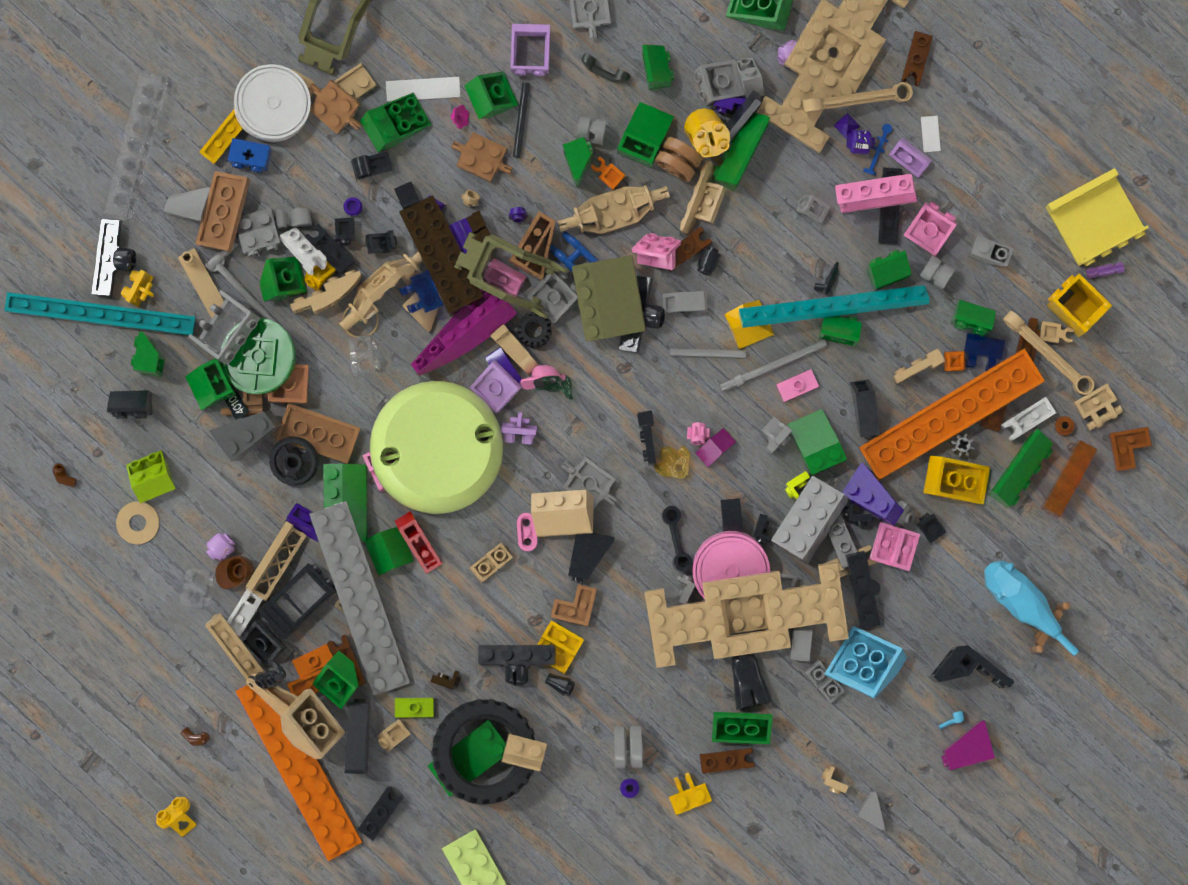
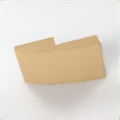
M500 543L469 569L482 583L513 557Z

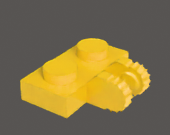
M689 772L685 774V779L690 789L683 791L680 779L678 777L674 778L679 793L669 796L676 815L712 801L706 784L702 783L694 787Z

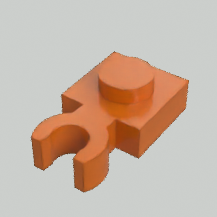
M598 157L597 160L601 163V166L595 167L592 164L591 168L594 172H600L599 179L610 189L614 190L626 175L612 163L607 167L604 159Z

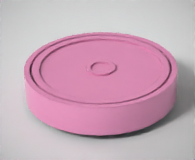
M724 531L709 537L698 548L692 566L693 579L698 592L705 599L702 582L770 572V564L764 548L753 537L738 531Z

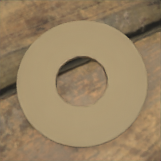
M139 501L131 502L125 505L118 513L116 519L117 531L128 543H147L154 538L159 529L158 514L151 505L145 502L141 504ZM134 515H142L145 518L146 526L143 530L134 531L131 529L129 522Z

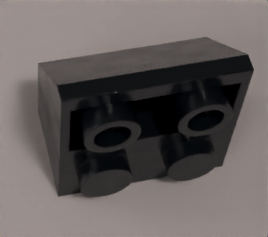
M149 390L110 391L107 413L111 414L112 417H116V419H128V416L135 417L136 419H146L147 415H152V392Z

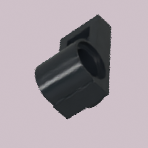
M388 151L371 156H359L351 161L356 180L393 171Z

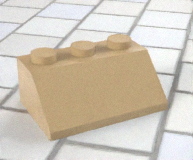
M588 490L531 494V514L537 537L593 533L594 496Z

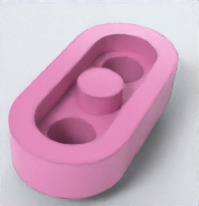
M523 513L517 519L518 545L526 552L534 550L537 546V535L532 514ZM526 519L530 520V525L524 526L523 521ZM527 538L531 539L532 543L529 546L524 544V541Z

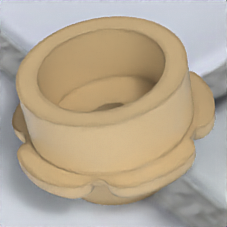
M467 190L465 194H462L461 198L466 206L473 207L479 204L480 196L473 190Z

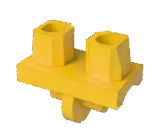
M133 270L129 280L134 283L131 288L124 287L121 295L127 302L139 307L141 301H145L147 295L154 296V293L150 291L153 286L151 282L154 277L143 270H140V272Z

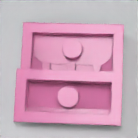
M880 522L869 560L910 571L920 534Z

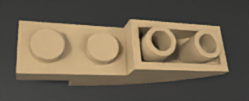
M352 270L346 272L345 276L339 279L337 276L328 279L327 283L324 284L325 292L319 290L312 293V296L309 298L300 297L295 299L294 303L290 304L294 314L312 308L316 315L329 309L343 300L362 279L360 271Z

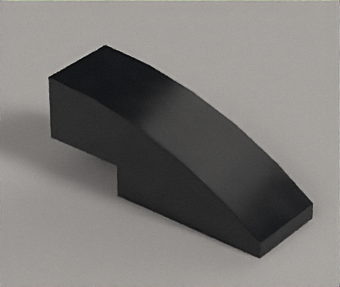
M740 498L720 500L723 532L738 531L743 533Z

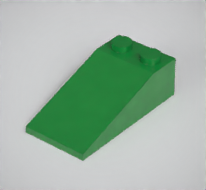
M490 720L486 721L452 747V760L456 770L463 778L471 782L503 758L506 741ZM433 762L427 765L448 796L451 797L453 794L448 792L443 783L439 781L438 775L433 768Z

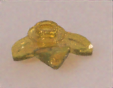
M682 446L676 451L671 447H662L660 452L662 462L654 466L655 471L663 477L685 478L689 473L687 463L690 459V453L688 449ZM678 466H682L681 471H676Z

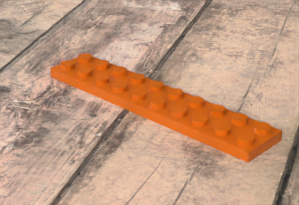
M1024 348L860 446L859 449L880 481L1044 383L1045 380Z
M248 685L235 691L326 859L330 861L362 843V839L318 759L312 758L292 745L282 732L280 715Z

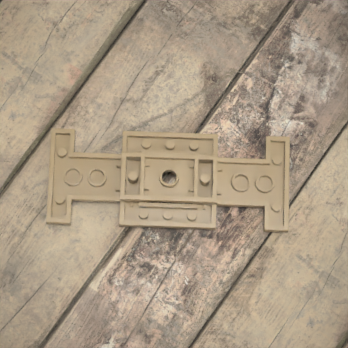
M821 0L792 52L783 64L798 73L795 83L782 105L765 96L755 113L770 117L769 122L817 153H820L830 137L814 127L823 110L805 113L803 101L854 94L886 40L872 31L871 27L887 0H842L838 8L826 0ZM909 0L891 1L904 8ZM830 48L837 50L836 58L829 56L828 51Z

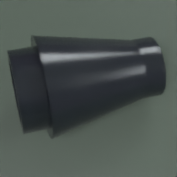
M551 673L548 674L545 680V684L552 687L562 696H570L575 686V682L571 678Z

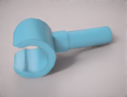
M963 711L954 712V719L940 724V729L962 722L964 720Z

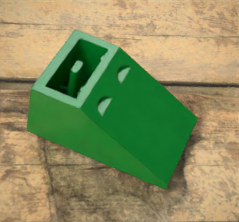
M414 92L367 111L360 120L378 153L398 145L432 125Z
M639 102L618 145L617 154L652 168L674 116Z

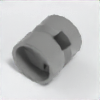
M580 116L576 139L584 137L586 142L591 140L594 144L603 145L607 121L596 119L593 122L591 118Z
M932 255L920 277L928 281L933 279V284L943 290L956 268L947 263L941 265V260Z

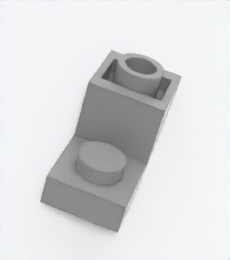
M706 291L662 294L665 313L707 310Z
M813 625L793 628L790 660L810 661Z

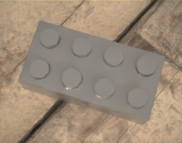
M812 476L771 541L777 547L808 565L849 501L848 498L840 491Z

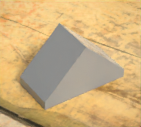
M871 791L858 811L857 816L876 828L885 830L876 791Z

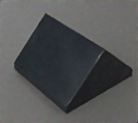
M258 619L253 622L241 638L252 655L265 668L269 666L270 661H274L287 648Z

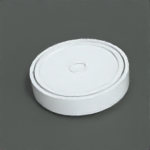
M268 64L250 70L240 80L234 95V112L240 126L249 135L261 141L280 142L293 137L305 125L310 111V93L305 82L293 70L281 65Z

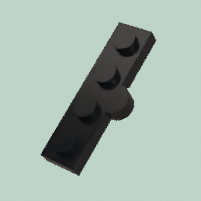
M860 551L845 555L860 628L863 630L880 625L875 596L879 594L881 587L876 580L871 579L866 552Z

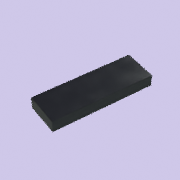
M753 90L727 122L726 127L730 132V141L761 104L758 92Z

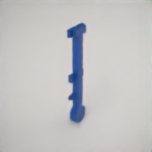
M890 124L883 125L882 137H877L880 143L878 147L874 146L873 150H876L870 168H864L863 172L876 176L877 172L873 171L879 153H884L885 151L882 149L883 143L889 141L886 139V136L892 131Z

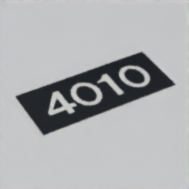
M236 391V395L225 400L235 420L249 412Z

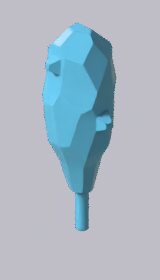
M995 561L984 570L986 588L1011 615L1021 623L1031 625L1050 637L1057 639L1073 656L1079 652L1061 633L1062 628L1054 617L1046 596L1025 575L1015 569L1013 563Z

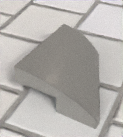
M210 187L170 195L163 212L167 215L201 222Z

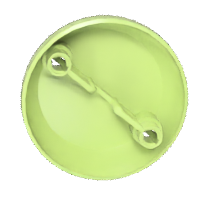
M429 381L412 385L400 391L385 404L377 416L371 432L370 456L374 472L380 484L392 498L418 512L444 514L461 510L473 504L488 491L495 481L502 463L503 438L493 411L477 394L451 382ZM489 436L488 440L486 441L480 440V438ZM396 459L393 463L390 464L386 462L388 460Z

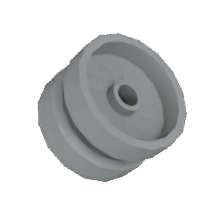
M641 725L630 727V738H626L624 726H614L615 769L627 766V756H630L632 768H642L644 738H642Z

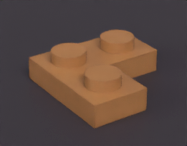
M578 584L574 603L555 599L550 618L588 626L597 589Z

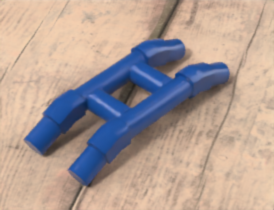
M567 231L563 232L562 238L576 249L569 257L556 246L551 245L549 247V251L572 272V266L575 265L574 262L581 255L589 262L599 261Z

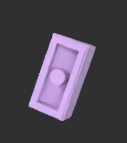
M901 138L889 153V156L918 178L932 162L929 157L904 138Z

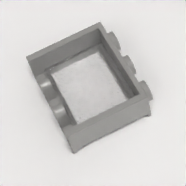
M220 290L219 294L226 298L220 307L216 304L211 305L210 310L215 315L210 322L200 321L199 326L204 331L199 338L191 334L188 337L216 359L229 365L240 347L246 342L251 331L257 326L260 317L232 296Z

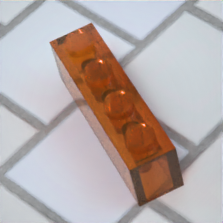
M1081 440L1076 442L1042 504L1041 510L1056 518L1061 517L1097 451L1096 448Z

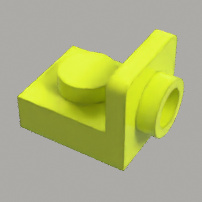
M806 471L785 484L787 487L785 491L790 499L794 497L797 500L799 497L794 489L796 486L800 489L808 483L806 480L810 476Z

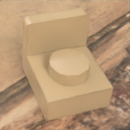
M398 719L383 730L377 738L380 746L389 752L411 734Z

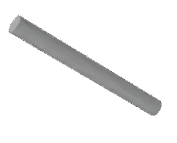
M670 348L669 356L746 358V350Z

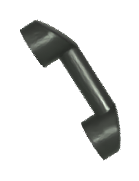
M584 53L581 58L582 63L590 72L614 83H626L631 78L629 73L618 69L616 74H613L595 66L597 59L589 54Z

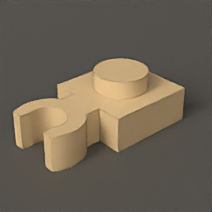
M1042 321L1039 334H1041L1040 338L1044 342L1058 344L1059 339H1062L1065 343H1071L1073 339H1068L1066 333H1073L1074 329L1066 328L1061 330V324Z

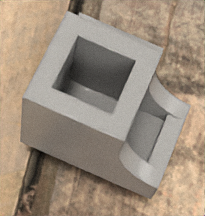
M775 416L761 431L768 440L766 450L771 455L781 444L783 446L786 445L791 439L789 434L792 432L787 425H784Z

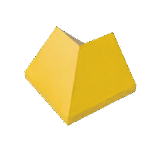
M760 300L742 304L724 314L739 349L774 335L770 324L742 328L738 315L739 309L762 306Z

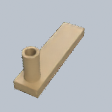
M193 248L190 251L184 252L178 259L209 315L213 318L215 313L210 310L211 305L216 304L220 307L224 300L196 249ZM230 310L228 311V313L225 315V317H224L223 319H225V318L229 317L230 315H232L231 312H230Z
M221 613L213 615L211 620L205 623L206 628L246 680L252 674L264 671Z

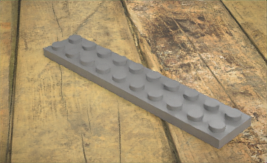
M347 501L310 513L309 515L373 696L409 684L410 680Z

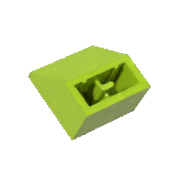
M162 450L126 464L131 488L140 504L176 489L173 476Z

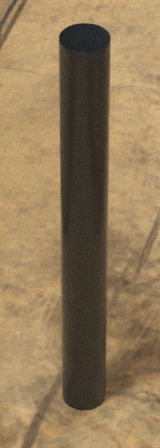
M522 82L513 157L520 158L530 86V83Z

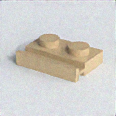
M361 63L334 81L356 100L377 87Z
M508 734L502 762L540 772L547 744Z

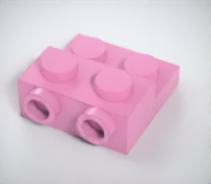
M931 201L923 205L904 236L936 256L958 222L955 221L956 217L949 212H946V214L939 211L940 206Z

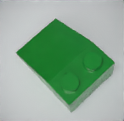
M730 0L726 17L767 29L785 31L793 0Z
M823 409L787 424L792 430L791 435L810 477L847 460Z

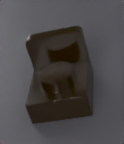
M455 670L452 680L449 681V676L438 672L437 676L432 675L430 682L453 690L454 687L458 688L461 676H458L459 671Z

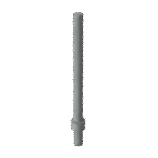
M821 340L748 373L738 374L732 380L720 384V388L723 392L735 386H742L748 380L827 347V343L825 340Z

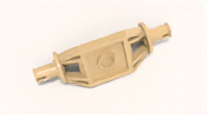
M646 185L643 187L626 186L589 198L578 208H573L574 216L558 220L560 231L563 232L577 227L581 233L588 232L603 235L638 224L650 210H654V202L670 198L667 186L653 191L648 190ZM648 203V205L644 208L637 210V208ZM595 222V225L582 226V224Z
M419 252L412 257L403 254L404 259L385 262L357 287L353 305L351 303L348 304L351 308V313L339 322L346 332L358 321H363L367 324V320L379 311L373 302L380 300L384 296V292L394 287L400 278L408 285L418 274H422L419 266L423 263Z

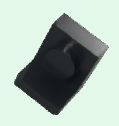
M926 513L919 518L920 523L917 526L929 543H932L946 533L937 520L935 513L931 515Z
M764 514L759 515L752 537H755L759 543L767 544V542H772V537L762 534L763 531L767 532L770 521H767L768 516Z

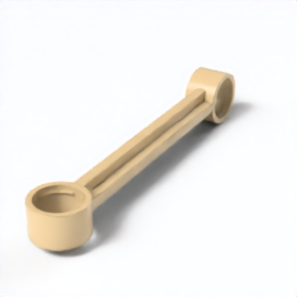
M901 82L889 89L804 100V112L894 100L901 103L908 101L912 97L913 90L908 83ZM899 86H903L907 91V96L904 99L899 98L897 95V88Z
M1009 311L1003 318L1005 324L1018 332L1073 383V389L1076 393L1087 395L1093 391L1094 381L1091 377L1080 375L1033 332L1022 318L1013 311ZM1082 378H1086L1089 381V388L1085 392L1078 389V381Z

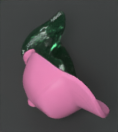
M536 366L533 368L531 377L521 380V386L526 390L536 388L538 391H562L566 398L573 400L570 377L560 374L552 366Z

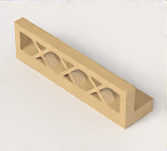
M286 521L245 586L246 589L267 601L307 535L293 528V525ZM291 532L301 537L297 544L289 545L288 537ZM288 549V559L279 562L277 556L279 551ZM278 565V575L269 578L267 573L269 567ZM268 581L269 589L265 595L256 590L259 583Z

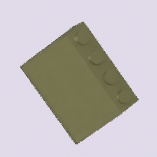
M633 255L572 266L586 342L646 331Z

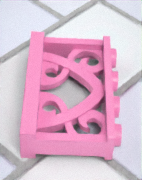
M912 174L835 186L837 203L840 206L841 213L917 202Z

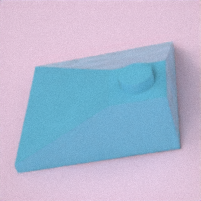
M853 626L848 634L849 639L844 640L826 670L825 675L875 699L899 673L907 656L903 648Z

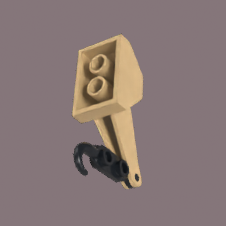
M270 661L269 665L274 666L278 672L268 670L252 674L246 680V684L280 715L282 732L294 747L314 759H322L346 732L312 689H306L299 696H296L280 688L278 685L286 678V672L280 664Z

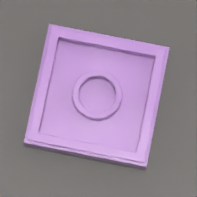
M494 360L469 388L486 402L495 414H498L522 386Z

